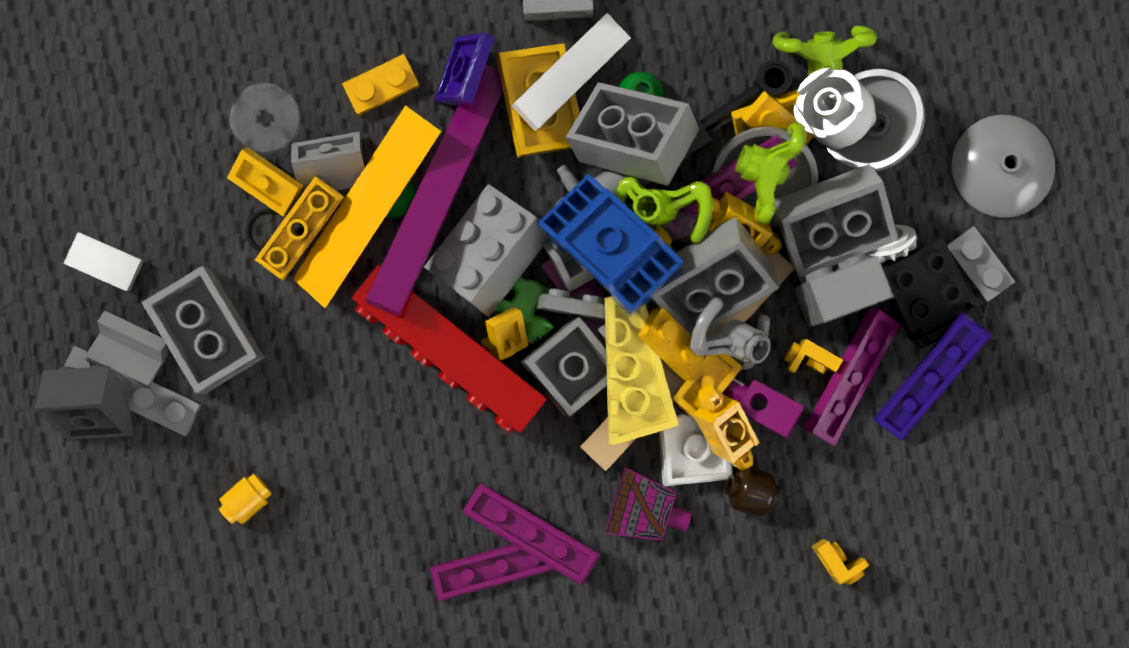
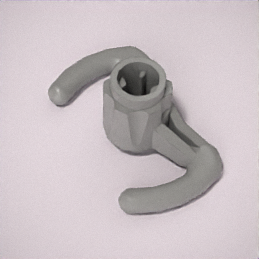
M713 298L703 309L695 324L690 343L691 351L697 356L714 354L732 356L742 366L741 370L751 369L755 364L763 362L768 356L771 347L770 340L768 339L770 318L767 315H760L757 321V329L739 320H732L721 329L719 334L706 336L711 322L723 307V301L720 298Z

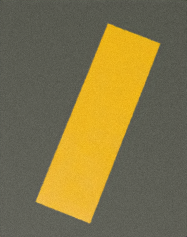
M406 105L294 277V281L324 308L327 307L442 132Z

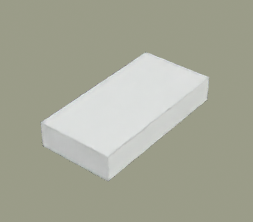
M78 232L63 264L130 292L144 260Z

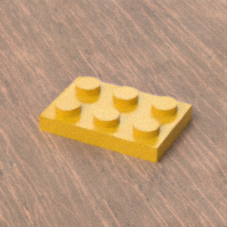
M564 43L500 52L496 55L517 158L572 149L566 136L580 114L575 93L536 131L511 107L517 99L566 53Z

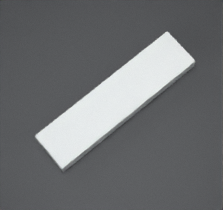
M606 13L511 107L534 131L538 130L631 38Z

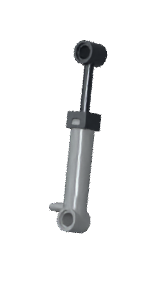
M779 60L766 62L759 69L753 81V86L700 121L692 111L700 130L682 161L709 146L712 139L707 132L730 118L732 111L753 103L764 91L772 97L785 94L792 83L790 68ZM767 74L777 75L781 80V87H769L765 83L764 76ZM566 165L557 169L561 181L570 192L579 181ZM606 170L594 179L615 195L619 182L623 178L633 176ZM637 178L643 186L652 182Z

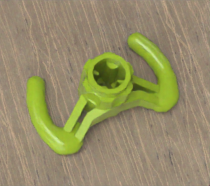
M856 25L851 30L853 37L844 41L836 38L835 32L825 31L814 33V38L804 43L799 39L789 38L788 34L782 31L773 37L772 44L779 51L796 53L808 60V75L817 70L825 68L843 70L842 59L859 47L874 45L878 36L873 29Z
M794 122L787 128V134L791 137L789 141L770 149L756 144L752 147L745 145L738 158L735 172L740 173L741 178L755 184L758 195L755 217L761 224L769 223L775 214L774 191L776 185H783L788 176L790 165L786 163L799 154L804 147L806 129L800 122Z
M626 177L619 182L615 192V196L625 205L627 198L630 196L634 201V213L644 223L657 226L670 224L676 218L679 209L694 201H698L700 205L697 224L690 235L694 243H700L710 227L713 216V200L710 187L703 182L695 181L677 191L646 189L637 178Z

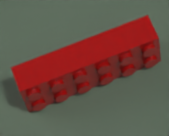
M377 265L352 296V299L358 303L355 310L369 322L374 324L378 321L382 322L386 326L382 332L398 345L403 346L407 342L414 349L410 354L424 366L430 368L434 364L442 370L438 377L453 389L457 390L462 386L470 394L466 399L483 412L488 407L498 416L494 422L511 434L514 430L521 433L548 399L414 292L411 291L400 317L366 303L368 293L381 268L380 265Z

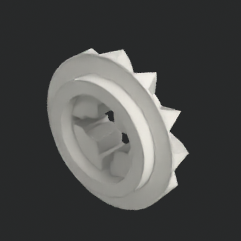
M895 224L899 240L865 253L867 259L878 256L880 263H884L886 260L895 261L900 256H908V251L916 248L918 238L915 230L909 226Z

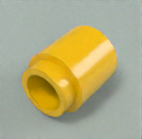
M255 473L249 478L244 476L219 498L222 503L219 511L231 524L238 521L243 525L268 503L267 498L272 495V492Z

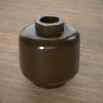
M749 467L744 471L739 469L735 475L731 474L725 484V494L729 495V504L734 510L753 516H763L776 507L780 488L772 474Z

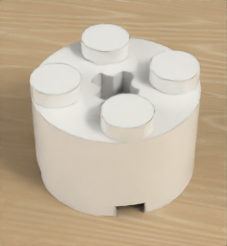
M830 68L820 69L810 74L799 86L796 105L794 104L796 120L805 126L806 131L825 146L835 150L850 146L859 141L876 122L875 104L870 92L848 71L842 69L831 70Z

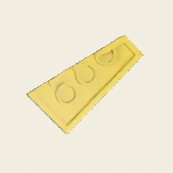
M612 296L605 298L609 445L611 446L679 426L661 358L638 337L649 317L646 303L630 317L614 302Z

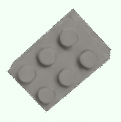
M598 82L568 132L566 139L581 163L668 186L700 129L688 103Z
M870 164L775 199L774 201L776 206L774 215L788 260L799 278L899 240L884 183Z
M488 184L424 268L489 317L543 248V244L549 239L537 224L539 219Z
M734 217L706 234L700 243L693 242L676 252L684 261L683 267L652 296V299L692 335L700 314L713 298H720L723 301V307L714 317L708 330L779 289L773 263L739 220Z
M865 253L846 259L832 267L830 265L800 278L801 285L793 288L807 327L830 321L893 297L878 256L867 259Z
M201 266L141 302L196 394L208 393L265 358L213 270Z

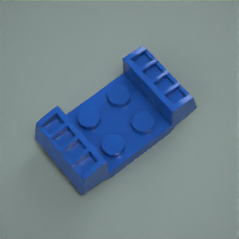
M589 174L537 222L545 236L562 253L566 250L610 292L614 302L630 317L683 267L684 261L664 243L659 235L610 190L604 188Z

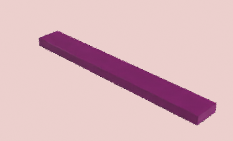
M486 64L473 103L457 106L368 293L366 303L400 317L503 96L498 69Z

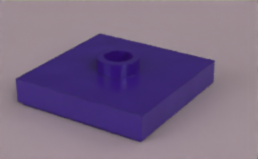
M478 33L455 38L435 96L436 102L446 106L473 103L495 37L486 33Z

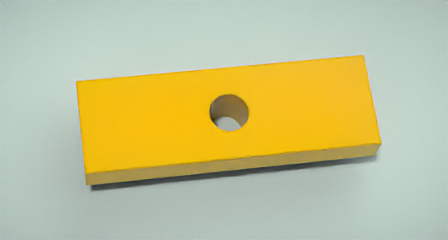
M315 176L255 258V261L282 281L285 280L345 196L324 180ZM295 223L303 225L304 233L302 235L295 232Z

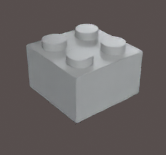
M579 316L568 321L520 361L521 365L563 416L570 417L607 386L606 349Z

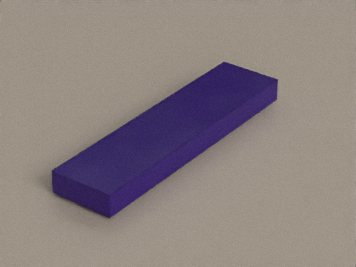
M962 312L878 411L874 421L902 441L991 338L992 333Z

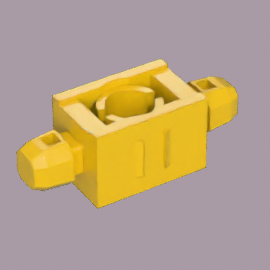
M727 191L720 201L712 197L713 216L708 232L736 217L764 253L775 255L781 249L782 242L780 237L772 231L770 222L761 224L757 221L753 206ZM696 201L695 210L699 215L700 205Z
M706 385L699 391L698 399L702 407L695 411L693 415L713 454L744 471L753 465V455L750 449L758 445L759 441L740 403L721 394L717 388Z

